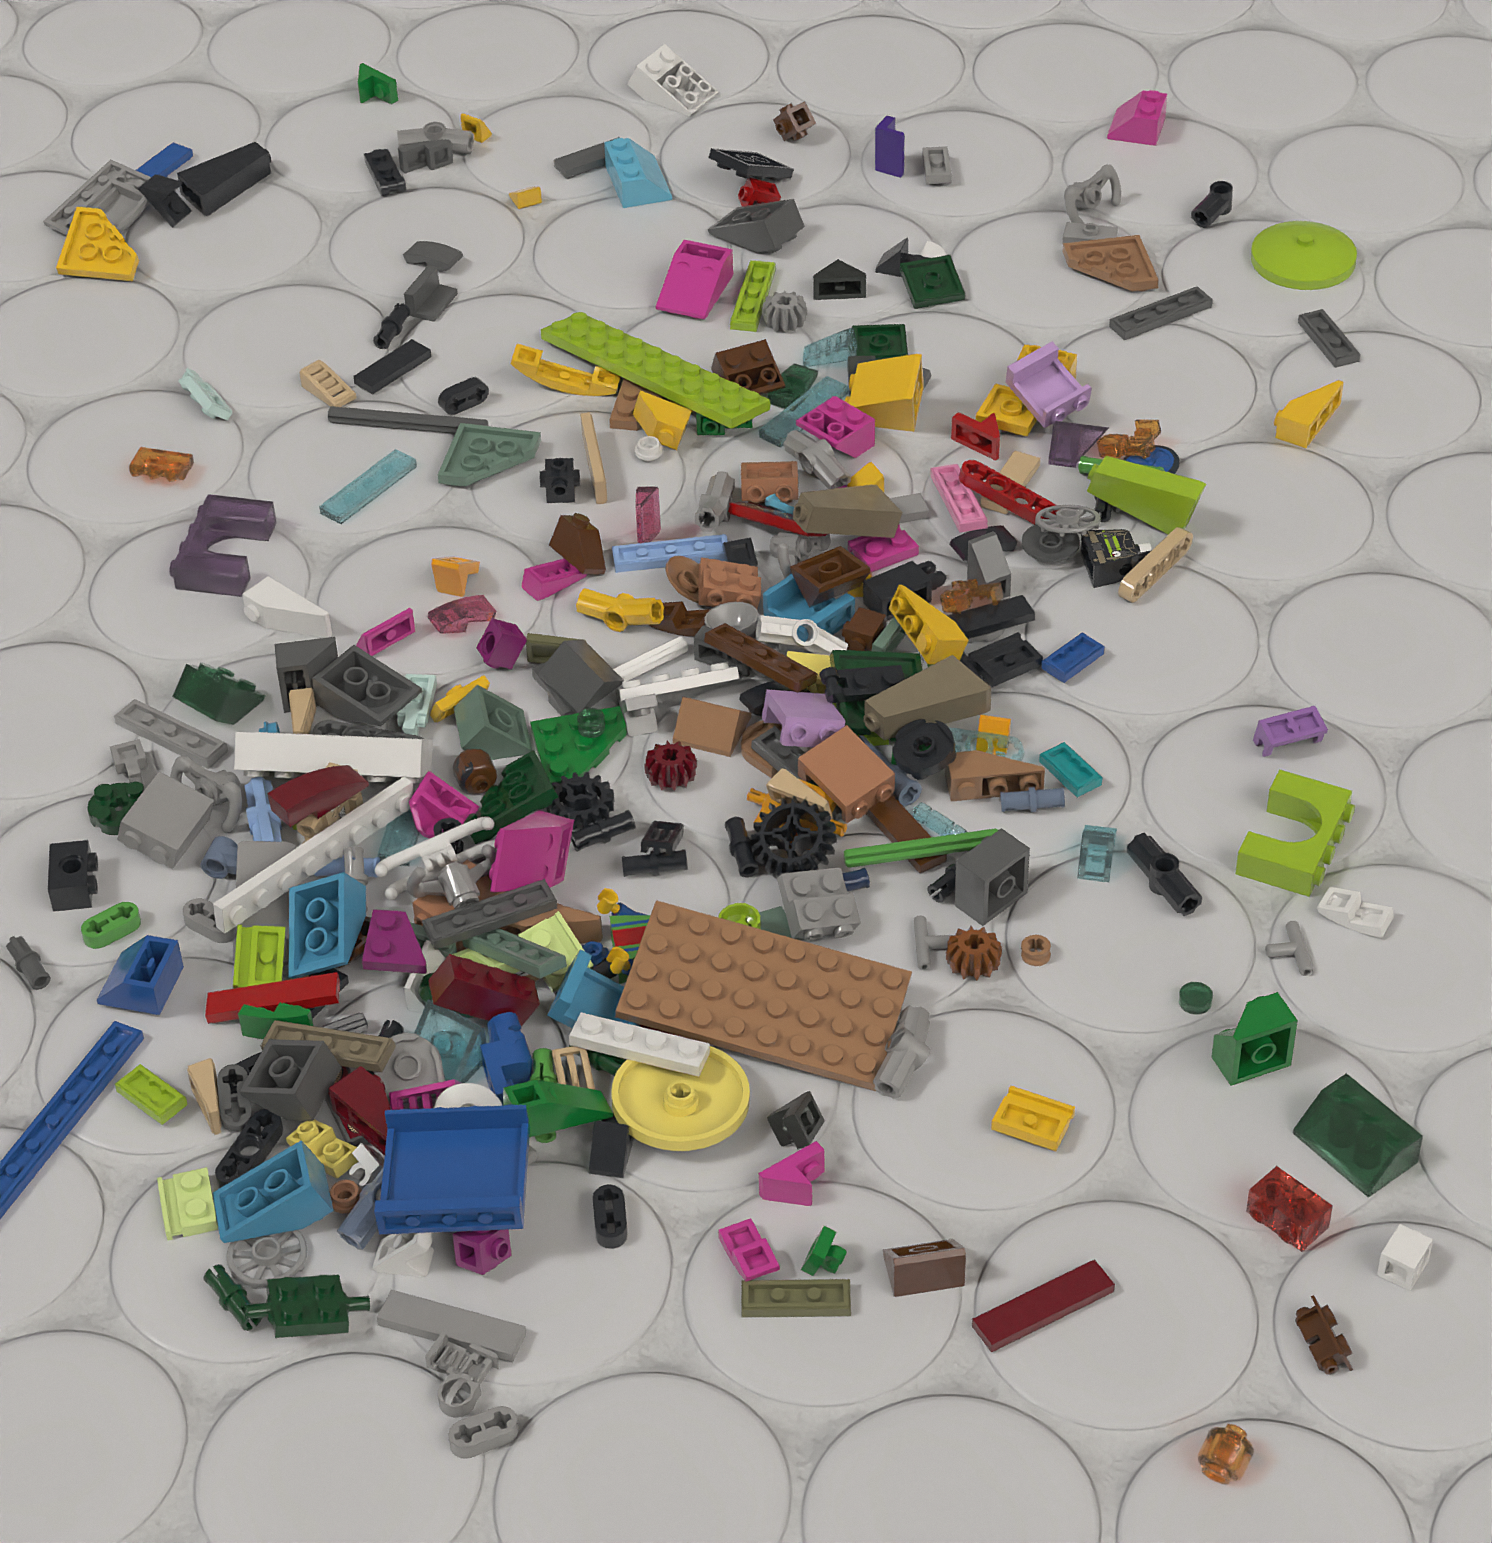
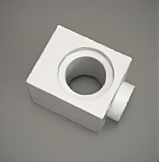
M1399 1224L1381 1253L1377 1276L1411 1291L1429 1262L1433 1239L1425 1236L1420 1231L1412 1230Z

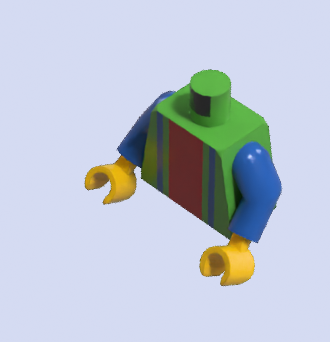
M604 888L598 895L600 902L597 904V909L601 914L612 912V916L609 917L613 948L606 960L611 962L610 969L613 973L618 974L619 984L627 981L650 915L636 912L621 902L616 904L619 900L617 893L610 888Z

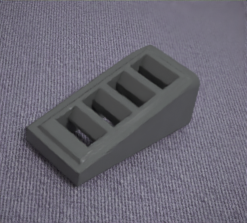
M703 625L694 636V660L709 665L728 662L729 667H738V673L748 677L751 673L749 666L704 642L705 633L712 630V628Z

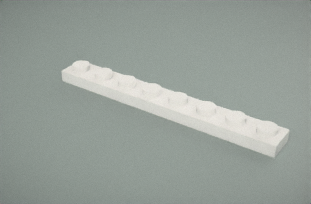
M402 777L213 903L216 928L223 933H227L237 924H241L244 920L288 892L289 888L298 885L333 860L339 858L343 854V849L353 848L379 829L385 827L392 820L410 809L409 800L413 795V782L406 777Z

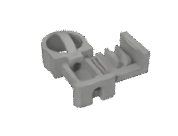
M442 1332L425 1356L426 1365L435 1371L438 1367L447 1371L446 1375L448 1377L438 1388L439 1407L442 1412L449 1417H463L474 1409L477 1400L481 1396L480 1384L492 1367L499 1369L498 1355L476 1344L468 1346V1353L466 1348L449 1342L447 1333ZM458 1390H463L470 1394L465 1401L452 1404Z

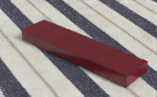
M1094 1259L973 1318L972 1328L992 1353L1113 1293L1115 1284Z

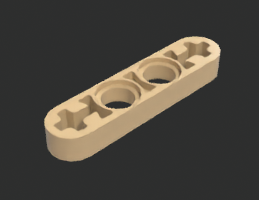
M1180 527L1175 528L1126 574L1119 586V597L1132 603L1136 602L1188 552L1192 544L1193 534Z

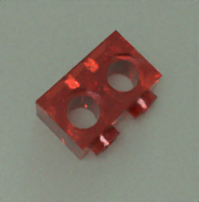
M1275 1166L1249 1189L1246 1212L1256 1222L1264 1224L1278 1234L1285 1243L1291 1244L1303 1252L1329 1228L1333 1205L1284 1170Z

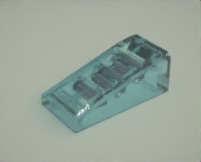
M854 328L840 331L804 346L803 366L811 367L848 360V356H857L858 342Z

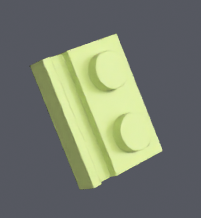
M558 911L554 916L539 922L518 935L521 938L565 955L567 967L543 977L551 992L557 991L580 949L584 951L560 912ZM591 960L587 966L590 969L594 967Z
M207 1167L173 1174V1178L163 1180L162 1177L157 1178L167 1241L173 1240L172 1236L183 1234V1237L219 1230Z

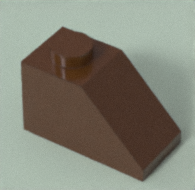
M579 513L560 515L549 546L582 574H604L606 566L599 530L589 522L590 519L585 515Z

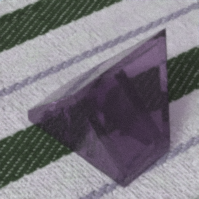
M1054 421L1048 465L1076 468L1080 458L1087 453L1109 427Z

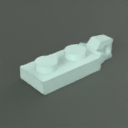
M187 368L182 378L179 379L182 388L191 392L190 397L201 404L203 407L201 410L207 416L213 419L220 417L228 421L232 415L230 407L209 383L201 379L196 371Z
M406 674L405 678L420 686L422 693L397 713L398 727H402L404 733L418 736L419 727H426L437 686L436 675Z

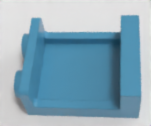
M792 574L763 593L764 616L796 620L808 619L831 635L843 629L845 622L850 621L855 614V598L848 593H845L838 599L832 598L809 608ZM799 626L797 637L801 641L806 642L809 637L808 630L803 626Z
M580 949L566 971L547 1016L572 1029L580 1013L639 1026L636 1023L615 1017L616 1008L624 986L588 968L587 966L592 955Z

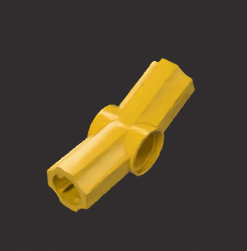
M583 588L576 603L577 612L602 619L607 627L616 632L624 631L628 625L660 624L664 618V605L661 599H635L627 593H621L615 598Z

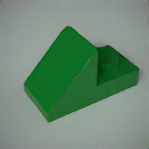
M364 63L359 65L358 90L360 103H364L374 96L391 105L398 101L396 79Z

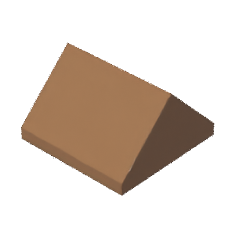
M682 697L673 735V743L675 744L680 741L682 746H690L694 749L731 757L752 717V713Z

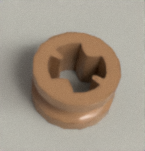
M1030 935L1024 938L1021 943L1022 960L1031 966L1046 964L1051 957L1050 941L1042 935Z

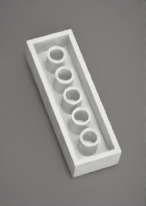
M236 732L234 770H244V776H270V771H275L274 777L293 778L299 777L300 772L306 774L326 768L328 763L331 762L338 765H350L353 769L358 770L360 775H367V781L369 782L392 781L393 776L398 777V780L406 777L413 783H420L428 771L432 772L433 739Z

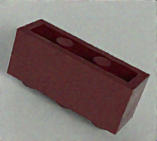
M452 954L446 957L429 979L433 1005L486 1021H490L498 1014L511 1012L517 1015L522 1027L540 1005L534 980Z

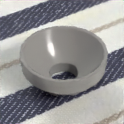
M728 602L712 608L706 614L705 626L714 629L726 623L751 636L756 630L759 615L757 609L748 603Z

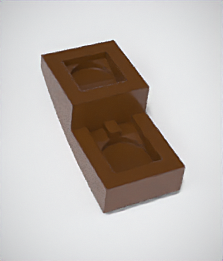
M683 601L663 602V620L660 624L648 625L667 633L694 637L703 625L705 626V616L711 609L687 611Z

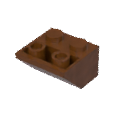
M766 339L715 353L711 370L720 377L738 383L739 386L757 392L759 395L785 388V383Z

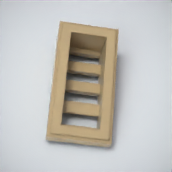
M317 360L300 370L301 386L330 407H342L357 398L356 393L321 360Z
M312 688L290 690L289 700L293 734H310L316 713L314 691Z
M782 768L766 784L772 800L780 803L782 797L788 804L791 803L793 796H795L801 804L806 798L809 807L816 803L819 812L828 811L831 819L833 818L828 801L786 769Z
M209 1058L189 1065L187 1072L193 1095L212 1134L217 1135L221 1133L222 1127L217 1074L213 1059Z

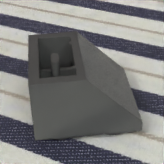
M335 637L274 644L276 669L284 713L291 712L290 690L313 689L312 678L338 658Z

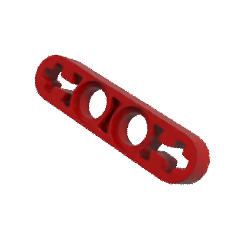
M967 460L961 466L958 477L964 486L1034 525L1035 517L1039 511L1056 506V504L979 461ZM990 485L1001 486L1003 490H995ZM1015 498L1024 499L1028 504L1018 503ZM1058 510L1050 511V513L1056 515Z

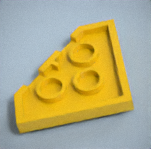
M76 207L56 266L58 274L133 281L139 263V258L135 251L129 247L124 237L107 219L102 209Z

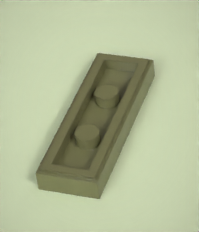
M850 1279L750 1280L747 1282L741 1280L742 1318L851 1316Z

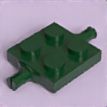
M339 1274L267 1279L266 1303L244 1304L245 1319L267 1318L273 1326L275 1338L349 1333L348 1312L370 1311L369 1295L348 1297L342 1290Z

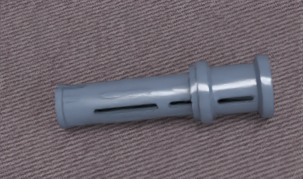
M859 735V738L895 773V789L893 793L896 795V799L903 806L914 803L921 794V785L916 780H911L907 773L903 772L898 765H893L865 736Z

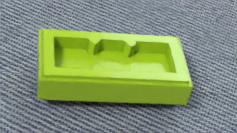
M141 1064L115 1083L116 1092L161 1125L188 1105L187 1099L183 1094Z

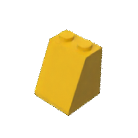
M911 354L858 363L856 373L850 376L849 390L852 391L850 396H846L845 402L874 418L875 427L914 432L924 389L922 354Z

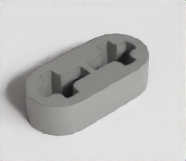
M196 898L188 901L183 906L184 921L189 929L217 943H227L233 940L234 928L227 933H223L216 928L212 902Z
M498 1406L459 1420L451 1426L448 1433L452 1453L459 1458L467 1459L509 1444L518 1435L517 1416L509 1407ZM498 1422H502L504 1426H507V1428L500 1429V1427L498 1425L496 1426L495 1424ZM467 1435L472 1441L465 1443L460 1437Z

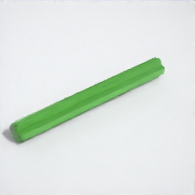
M994 828L846 849L844 851V863L848 868L970 851L979 845L985 837L993 835L998 829Z

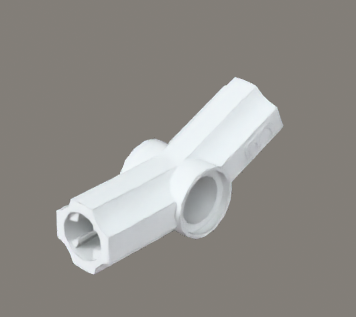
M760 615L756 626L757 641L790 645L801 648L811 654L830 656L832 650H847L848 646L847 643L817 627L813 621L808 619L796 620ZM799 626L805 627L809 632L806 642L801 641L797 637Z

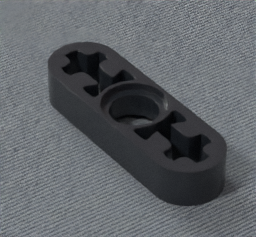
M267 1109L259 1110L253 1114L216 1167L215 1175L218 1188L225 1186L265 1161L283 1134L281 1116ZM249 1146L259 1149L251 1156H244L240 1153Z

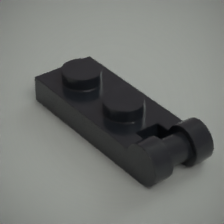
M376 149L372 152L364 153L365 164L381 196L388 195L390 191H406L404 177L401 176L388 149Z
M901 665L837 670L835 667H828L821 670L819 674L821 682L826 685L825 696L829 703L865 701L905 680Z

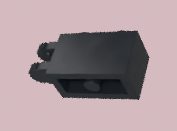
M912 560L864 580L863 604L871 611L887 615L888 621L894 617L889 610V606L898 585H904L930 603L932 602V591L945 584L947 578L942 571H936V565L932 561L928 560L925 563L916 564Z

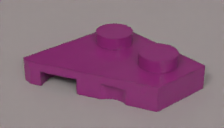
M373 909L362 958L364 970L427 974L426 960L406 912Z

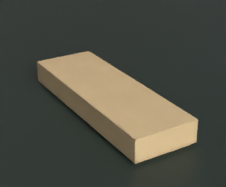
M1014 451L999 473L1026 487L1040 466V458ZM990 485L995 490H1003L1001 486ZM982 496L980 507L1003 514L1009 512L1004 507Z

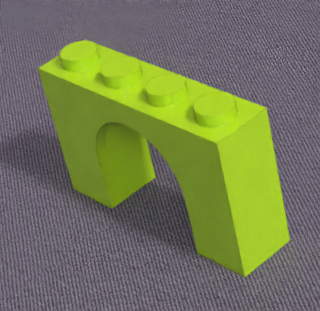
M1279 769L1269 789L1266 812L1301 822L1311 828L1316 835L1300 842H1286L1248 831L1238 851L1235 874L1310 897L1314 886L1322 884L1326 870L1324 865H1330L1336 849L1334 844H1340L1345 832L1344 823H1350L1355 810V805L1351 804L1352 790Z

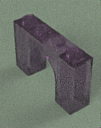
M208 494L203 505H200L194 523L189 525L185 541L180 543L176 559L171 561L169 572L170 576L174 579L175 589L242 597L251 579L247 556L216 553L208 549L219 541L231 538L269 541L277 524L273 501Z

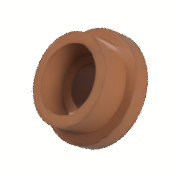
M351 1180L336 1182L330 1190L333 1210L342 1214L350 1213L359 1201L362 1189Z

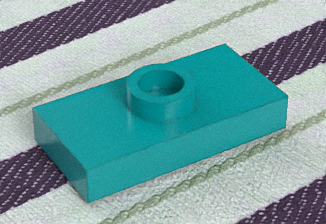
M1065 742L1039 755V762L1077 798L1102 785L1103 777Z

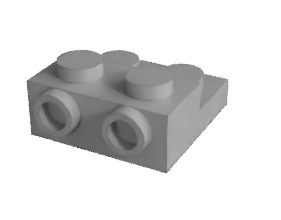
M841 867L784 873L777 878L792 938H804L808 942L833 934L835 938H843L853 934L856 927L861 923L854 894L847 893Z

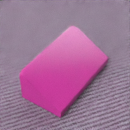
M408 608L363 633L356 646L373 656L415 632L413 610Z

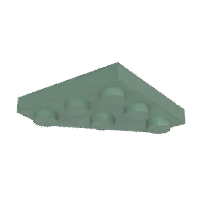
M460 423L437 474L438 483L468 486L531 460L535 457L541 443V432Z

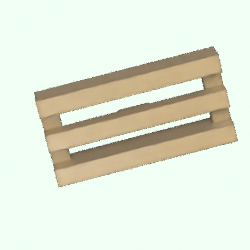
M571 1046L552 1050V1058L559 1084L566 1085L561 1057L566 1056L572 1086L580 1087L573 1054H580L586 1086L588 1089L595 1090L587 1049Z

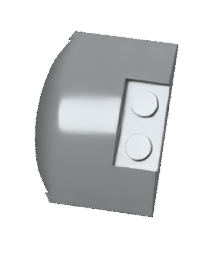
M110 159L49 215L43 223L45 226L67 235L76 207L102 209L111 224L122 233L133 224L147 206L149 201L138 188L151 177Z

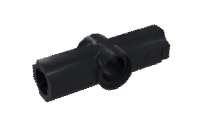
M1145 833L1134 836V839L1127 844V853L1148 877L1150 890L1157 895H1162L1177 913H1181L1183 916L1194 913L1195 909L1202 903V896L1179 870L1178 858L1173 854L1165 853L1152 836H1147Z

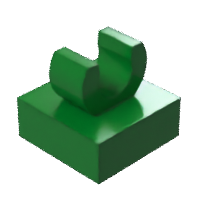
M823 1226L813 1241L801 1268L803 1272L814 1276L819 1267L822 1266L826 1271L836 1273L839 1264H842L847 1253L844 1248L831 1245L837 1233L836 1231Z

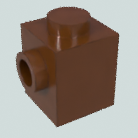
M859 607L852 619L845 622L842 629V638H845V643L848 644L847 650L872 651L873 643L887 626V615Z

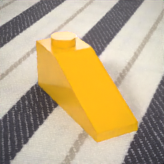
M1337 380L1289 401L1285 408L1279 410L1275 416L1274 426H1277L1275 438L1307 448L1341 404L1344 382Z

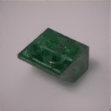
M200 662L199 666L185 665L172 697L215 721L234 725L263 702L266 695L255 690L256 684L242 678L239 681L233 678L234 672L219 666L216 669Z

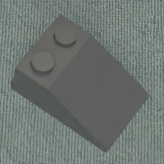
M789 199L737 207L710 227L708 232L710 235L754 252L767 251L768 253H774L782 249V244L797 237L796 233L805 226L795 200Z
M355 645L351 646L312 678L315 703L337 718L382 726L422 693L420 686Z

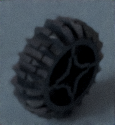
M793 796L791 803L787 804L786 800L781 797L780 806L775 807V805L769 803L768 807L771 811L769 814L760 812L759 817L763 822H753V828L756 833L751 834V841L755 844L752 846V851L754 855L758 856L756 859L758 864L765 866L766 872L770 875L776 872L777 878L784 873L819 870L817 866L819 863L828 866L829 860L825 855H834L835 853L832 844L837 843V836L833 833L836 831V826L834 822L830 821V813L828 811L819 812L816 803L809 807L806 798L800 804L797 798ZM800 819L812 822L818 827V831H811L810 828L802 827ZM770 846L784 849L788 858L777 856L770 850ZM810 849L807 853L802 855L804 851Z

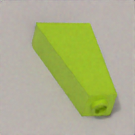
M1105 456L1100 465L1095 463L1087 476V479L1091 480L1086 492L1169 535L1177 527L1186 528L1205 489L1206 483Z

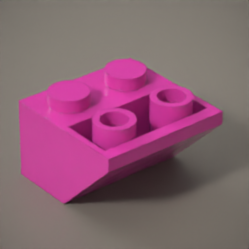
M833 396L796 420V425L820 440L825 439L830 446L854 458L875 446V419L837 396Z

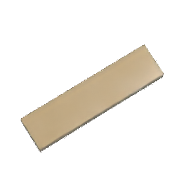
M590 412L580 413L582 438L596 504H604L607 501L606 479L592 414Z

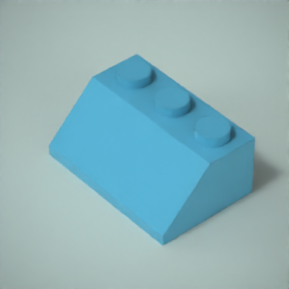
M616 138L612 141L604 142L606 169L623 208L672 200V194L652 153L630 138Z

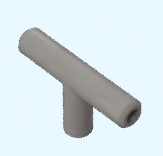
M919 915L914 918L917 964L920 970H928L931 967L929 949L947 948L949 937L953 935L928 936L927 919L925 916Z
M1289 921L1286 924V930L1290 942L1267 944L1265 948L1266 955L1268 957L1294 955L1300 974L1304 976L1310 975L1313 968L1297 921Z

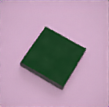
M951 255L900 263L899 270L914 309L965 300V291Z
M905 324L852 326L853 356H875L876 360L908 355Z

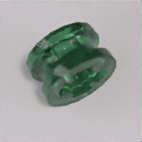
M587 708L579 712L577 723L580 735L587 738H595L604 733L605 716L601 710Z

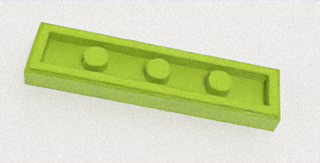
M753 260L749 262L730 320L731 330L757 331L762 316L763 303L766 301L776 271V263Z

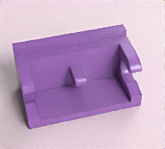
M1311 706L1259 720L1253 741L1256 746L1264 744L1262 756L1266 757L1272 754L1275 747L1313 738V743L1321 742L1324 734L1328 732V728L1316 706Z

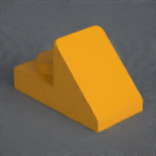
M455 556L432 558L431 565L437 591L463 597L465 595L468 574L478 573L480 562Z

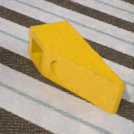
M898 585L895 595L891 600L889 610L927 664H936L951 655L960 661L969 640L957 623L904 585Z

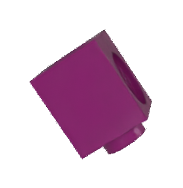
M491 618L476 649L483 657L484 663L495 669L503 667L512 670L527 639L516 624Z

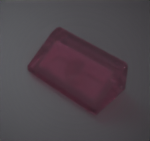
M656 486L637 487L635 501L638 543L651 542L661 530L659 488Z

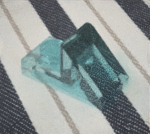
M1085 825L1082 832L1077 879L1110 882L1117 828Z

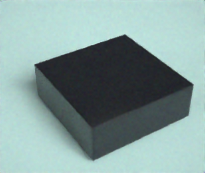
M751 537L723 542L722 548L726 562L757 567L758 562Z

